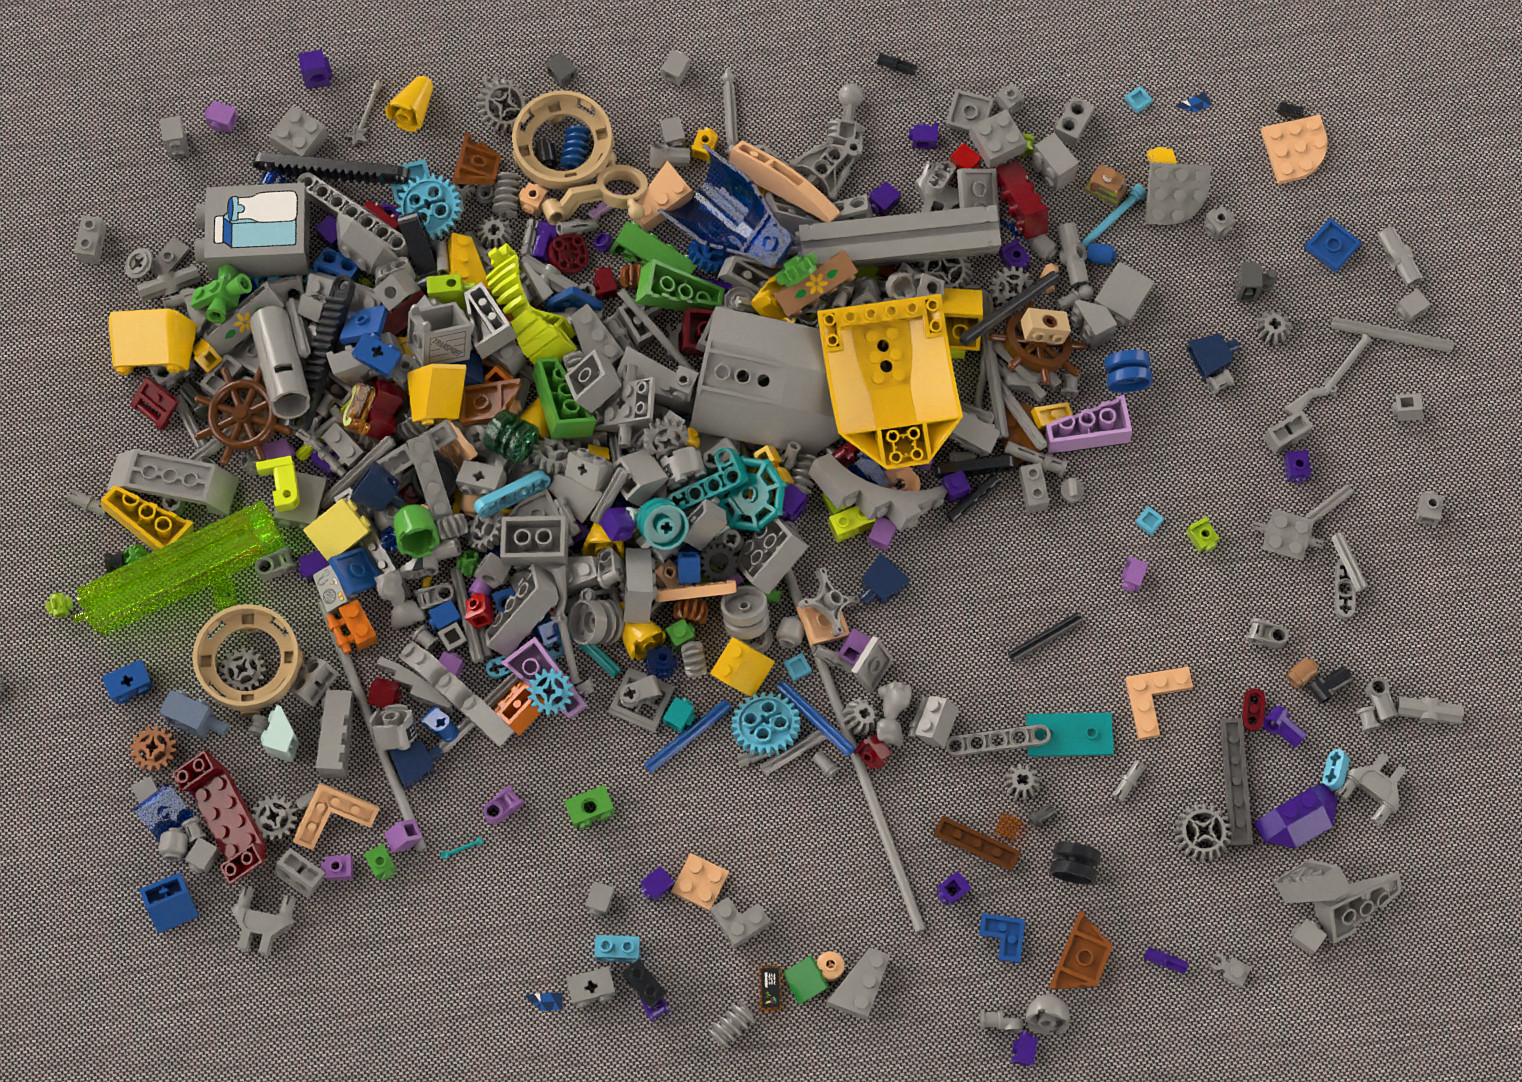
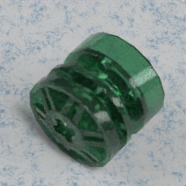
M504 409L498 412L489 422L483 437V444L485 448L502 455L504 459L518 465L524 462L532 453L533 445L537 444L539 430L534 424Z

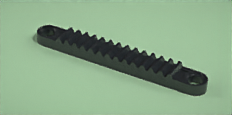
M264 152L256 153L252 163L258 170L278 172L280 176L286 173L288 177L294 174L298 178L304 173H311L321 180L323 177L327 181L333 178L335 182L339 178L342 182L349 179L350 183L356 180L358 184L364 181L366 185L372 182L374 186L378 182H380L381 186H384L386 183L407 184L411 174L409 169L398 165Z
M346 274L337 276L333 281L329 296L325 298L324 312L320 313L319 327L315 329L314 343L310 344L311 354L305 360L306 367H303L310 396V408L303 415L289 419V426L298 433H300L298 431L300 428L307 432L312 426L330 370L326 353L332 351L335 354L355 292V281ZM348 281L347 288L340 290L341 284ZM304 417V423L297 427L298 419Z

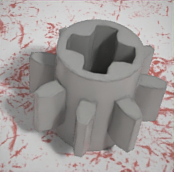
M451 184V186L455 185L457 188L455 192L460 193V200L471 199V192H475V186L472 184Z
M251 450V452L247 451L241 457V467L243 470H246L248 475L255 476L256 473L259 474L256 467V462L259 461L254 450Z

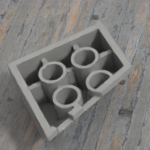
M766 508L765 510H763L762 512L765 513L764 517H765L769 512H771V510H769V509H767V508ZM778 516L764 527L762 532H755L751 540L746 541L737 557L738 568L753 585L769 594L809 546L790 525Z

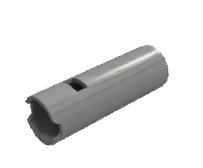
M277 306L261 308L251 317L250 326L269 403L274 415L283 419H293L303 415L310 408V396L288 313L283 308ZM288 393H295V394L290 395V396L281 397V396H283V395H285V394H288Z

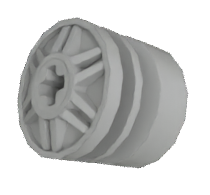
M579 600L574 603L569 612L568 628L570 635L578 644H613L621 637L624 629L623 611L614 600Z

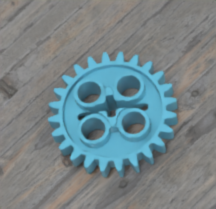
M424 174L423 180L416 176L415 183L409 180L410 187L403 186V189L406 191L405 194H398L402 200L396 201L401 206V208L396 209V212L403 216L419 211L421 217L427 216V221L424 224L432 240H435V234L442 238V231L449 234L448 227H456L453 221H460L456 214L462 213V210L457 206L462 205L463 202L458 200L461 195L459 192H455L457 190L455 185L451 186L449 179L444 182L443 176L437 179L435 174H432L430 179L427 174ZM439 190L438 196L432 198V192ZM420 198L421 200L418 205H412L414 199ZM446 208V213L438 216L439 210Z
M762 692L759 698L754 693L753 700L746 697V704L739 703L740 710H734L735 716L731 718L733 737L737 739L738 746L743 745V751L750 748L751 755L756 751L759 752V757H762L764 752H767V756L770 757L772 751L779 755L780 748L786 752V744L793 746L792 739H798L797 732L801 731L798 709L795 710L794 703L789 704L788 697L782 700L780 693L776 698L773 697V692H770L769 696H765V693ZM769 709L773 710L772 712H769V713H766V712H765L766 710H769ZM749 721H755L753 724H747ZM780 724L785 725V726L782 727V728H778V727H777V726L780 725ZM761 736H767L765 739H759Z

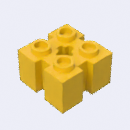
M766 445L753 453L755 459L771 460L777 473L787 483V487L791 483L794 484L787 468L779 466L782 459L775 447ZM747 466L748 473L757 474L760 469ZM765 472L764 478L768 484H775L769 474ZM747 489V495L752 499L754 492Z

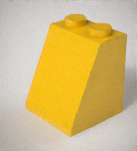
M944 288L942 304L949 349L979 351L981 336L967 346L960 343L959 339L961 334L983 319L982 290Z
M430 364L407 372L413 422H421V425L427 426L433 425L434 422L440 424L447 419L449 422L459 419L466 365Z
M732 637L710 674L753 698V694L757 693L775 661L742 640Z

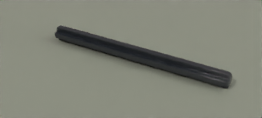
M1055 271L1046 274L961 334L960 343L964 346L969 345L1058 282L1059 274H1056Z

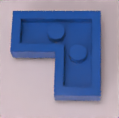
M572 286L546 300L545 308L552 312H564L566 308L575 307L580 309L588 304L593 311H600L603 309V302Z
M982 913L979 936L1000 939L998 961L1020 964L1025 919Z

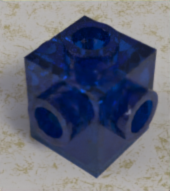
M659 646L654 649H647L645 655L647 676L655 675L659 679L672 676L674 668H677V656H673L672 648Z

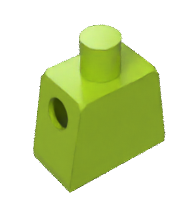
M460 274L426 277L427 293L430 299L434 297L442 304L456 302L460 309L467 308L464 292L477 285L476 282L464 284Z

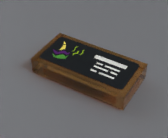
M759 966L760 1011H782L781 966Z

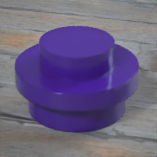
M605 232L599 233L594 239V246L599 252L609 250L614 243L613 237Z

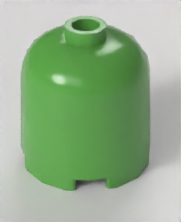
M412 504L402 507L394 517V531L400 553L402 555L404 553L412 555V558H422L430 555L436 544L439 545V534L430 511L422 505Z

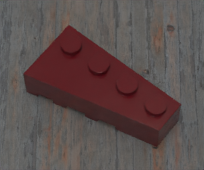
M1019 160L995 167L997 188L1000 187L1001 198L1004 203L1007 202L1010 217L1016 220L1015 225L1018 233H1022L1025 240L1048 233V207L1046 204L1042 205L1040 194H1036L1032 181L1028 182V175Z

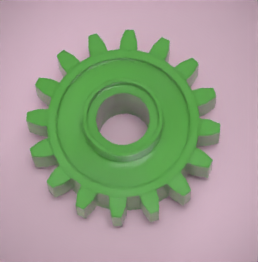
M813 252L806 254L804 257L797 255L784 263L783 266L785 268L780 270L774 277L781 286L783 284L787 287L793 286L816 271V264L819 261Z

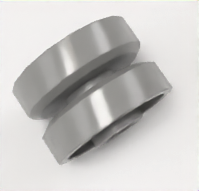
M749 585L736 587L737 592L724 594L721 600L724 628L734 638L742 640L753 639L762 635L770 625L767 597L757 587Z

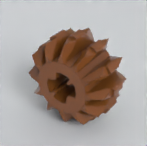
M632 264L620 268L619 280L621 286L627 289H638L641 268L645 265Z
M696 598L676 600L673 606V617L678 621L684 618L686 623L690 622L692 625L703 624L706 622V618H708V604Z

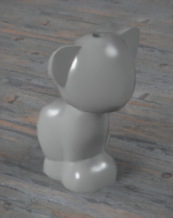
M399 569L374 578L377 583L378 594L381 598L389 600L395 605L391 612V625L394 630L398 631L403 627H408L416 622L425 620V614L418 607L417 603L413 600H405V592L402 586L403 580Z
M892 682L878 688V695L880 698H883L885 718L876 723V732L879 741H883L886 745L894 744L901 747L904 737L901 725L896 718L899 713L909 707L912 687L901 682Z

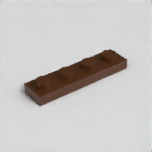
M943 815L933 834V837L1011 873L1021 853L1017 849Z

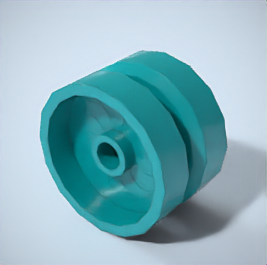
M654 498L647 501L640 508L636 517L640 535L650 545L660 550H670L679 546L686 538L689 530L688 519L685 513L675 503L666 498Z

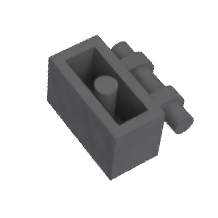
M1255 261L1241 263L1235 278L1236 301L1256 302L1260 291L1269 292L1273 289L1278 277L1277 272L1272 269L1266 274H1262V263H1256Z

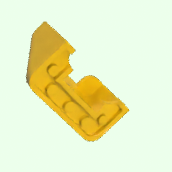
M172 309L117 311L110 313L108 322L112 364L117 374L127 376L134 371V366L162 365L171 373L188 371L197 329L195 322Z

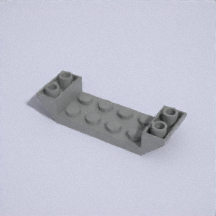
M133 449L118 454L106 492L108 493L116 485L127 491L130 490L206 505L209 513L229 516L240 479L216 464Z

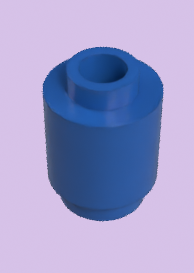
M1089 244L1086 260H1090L1091 263L1110 266L1111 262L1115 263L1117 250H1113L1114 246Z

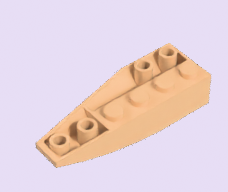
M743 140L732 148L727 169L765 188L787 202L802 208L805 212L815 215L824 222H832L840 215V211L808 180L778 159Z

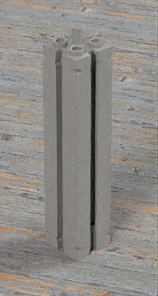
M997 205L799 225V231L795 232L794 236L795 246L784 247V255L797 254L800 257H804L806 254L813 252L819 261L816 264L818 266L841 250H845L857 269L902 264L903 262L914 263L998 254L1001 247V237L998 227Z

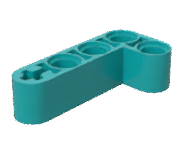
M732 448L718 449L715 453V462L720 472L672 493L667 499L676 504L679 499L687 498V500L680 502V506H678L682 511H686L700 505L705 499L710 500L713 496L717 497L743 485L746 482L747 475L737 451ZM725 452L730 454V460L727 463L723 460ZM734 471H736L739 476L736 482H733L731 479V475ZM715 480H718L720 484L717 491L713 489V482ZM697 488L701 491L699 499H696L694 496V491Z

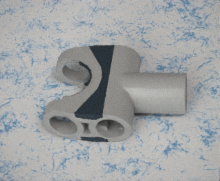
M454 537L439 541V545L436 544L430 555L422 558H413L410 562L405 563L406 565L401 566L400 575L406 579H421L436 575L439 571V560L460 556L462 550L458 538Z

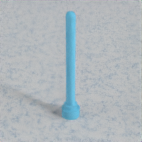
M1136 184L1131 189L1130 196L1080 242L1084 245L1085 249L1133 203L1143 201L1147 197V191L1144 187Z

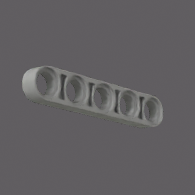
M1033 725L957 735L947 740L946 749L951 756L959 757L1043 746L1049 742L1051 734L1046 726ZM1036 731H1046V739L1042 741L1035 738ZM1018 732L1026 736L1025 741L1020 744L1013 740L1014 735ZM994 736H1002L1004 743L1001 746L993 745L992 739ZM980 738L983 741L980 749L971 747L973 739ZM953 741H959L962 744V748L958 752L950 750V744Z

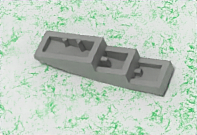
M448 419L419 435H428L433 452L458 438ZM407 443L376 461L393 476L414 464Z
M382 656L379 657L377 662L379 669L394 674L393 679L395 682L401 683L402 687L411 690L410 695L413 700L432 707L436 705L439 709L452 713L453 708L451 704L424 679L398 663Z

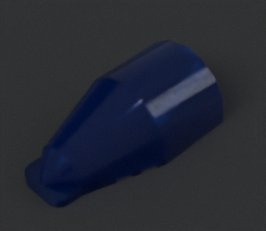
M704 144L702 147L710 155V168L700 190L682 207L672 211L659 208L658 212L704 246L757 260L769 268L777 267L794 244L793 234L783 227L753 179Z

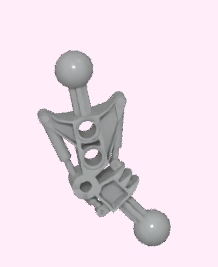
M854 83L844 85L838 93L839 101L843 105L842 120L836 119L828 123L827 141L822 145L818 144L789 162V167L807 175L806 180L814 187L818 184L827 193V198L831 203L835 202L841 187L850 173V167L860 159L863 149L862 135L865 133V127L854 122L855 108L862 103L864 96L862 89ZM835 155V156H837L839 159H838V160H832L829 156ZM847 161L846 167H843L836 180V171ZM822 169V170H824L826 173H825V174H819L816 170Z

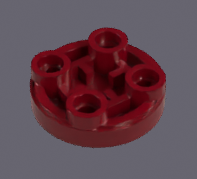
M563 234L556 237L550 243L548 259L550 264L556 267L562 274L572 275L581 271L588 264L589 251L583 237L580 235Z

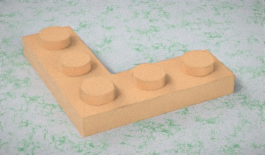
M1189 667L1125 678L1138 740L1160 736L1152 696L1192 689L1193 684Z
M319 782L293 838V842L313 850L331 812L371 828L380 808L375 804Z

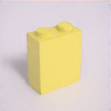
M340 499L303 529L327 561L332 556L345 553L372 531L369 527L371 523L364 515L360 516L357 512V505L351 499Z

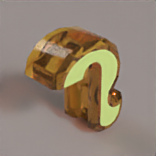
M358 382L350 392L351 399L344 410L342 424L345 430L362 436L367 434L371 428V425L366 420L375 400L376 390L373 387Z

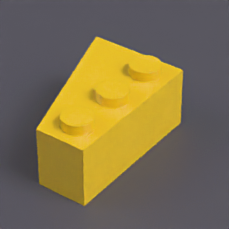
M452 233L447 241L449 275L460 274L464 284L472 282L479 284L482 282L490 293L492 289L488 286L486 273L472 237Z

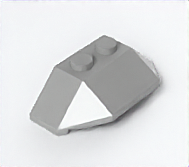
M342 211L338 213L336 220L338 249L346 258L353 260L361 270L369 274H375V269L378 266L398 259L396 254L386 244L356 220L345 215Z

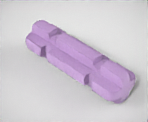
M618 190L614 192V194L622 195ZM602 201L596 205L597 208H592L588 211V216L591 219L598 220L600 215L606 214L614 207Z

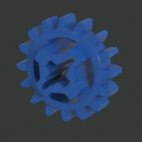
M703 236L702 239L696 237L695 240H692L687 250V253H689L688 258L693 259V265L697 264L699 270L705 269V273L712 271L713 274H716L717 271L720 272L725 259L729 258L731 254L730 251H726V245L721 246L720 240L714 241L713 237L709 240L706 236Z

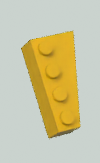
M116 485L101 499V508L164 560L194 531L192 521L185 520L171 511L168 512L158 507V505L152 502L149 503Z

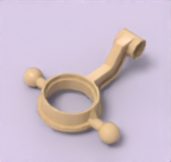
M612 151L607 164L608 167L599 173L596 184L569 188L560 201L556 198L544 201L542 210L549 224L556 225L558 222L569 219L580 204L602 200L611 207L628 209L629 216L634 220H639L644 215V208L637 201L644 196L647 190V178L635 167L616 165V154ZM614 180H625L635 184L639 190L632 195H617L610 192L605 187V184Z

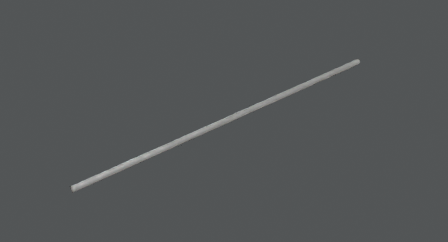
M742 441L740 456L751 458L745 442ZM763 512L760 513V514H761V517L763 518L764 515H765V513H763ZM791 567L784 575V579L794 606L797 608L799 601L803 597ZM815 645V646H810V649H811L812 654H813V651H814L816 645ZM814 657L842 735L856 749L858 745L852 729L846 730L847 723H842L845 718L842 715L844 707L828 664L824 660ZM853 752L850 757L915 932L924 931L926 928L866 766L858 753L855 755Z

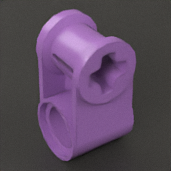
M511 785L505 787L484 806L486 822L492 825L499 824L510 814L516 812L525 801L519 799ZM491 809H497L499 814L496 817H491L488 815V812Z

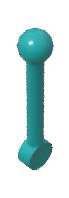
M477 837L475 841L451 851L444 850L441 852V857L447 860L452 854L474 845H482L484 840L482 837Z

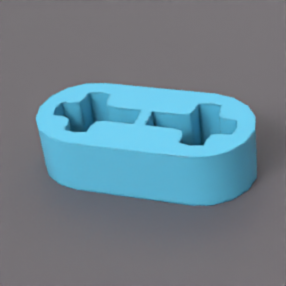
M1335 749L1328 755L1323 774V783L1331 790H1338L1343 786L1349 766V756L1341 749Z

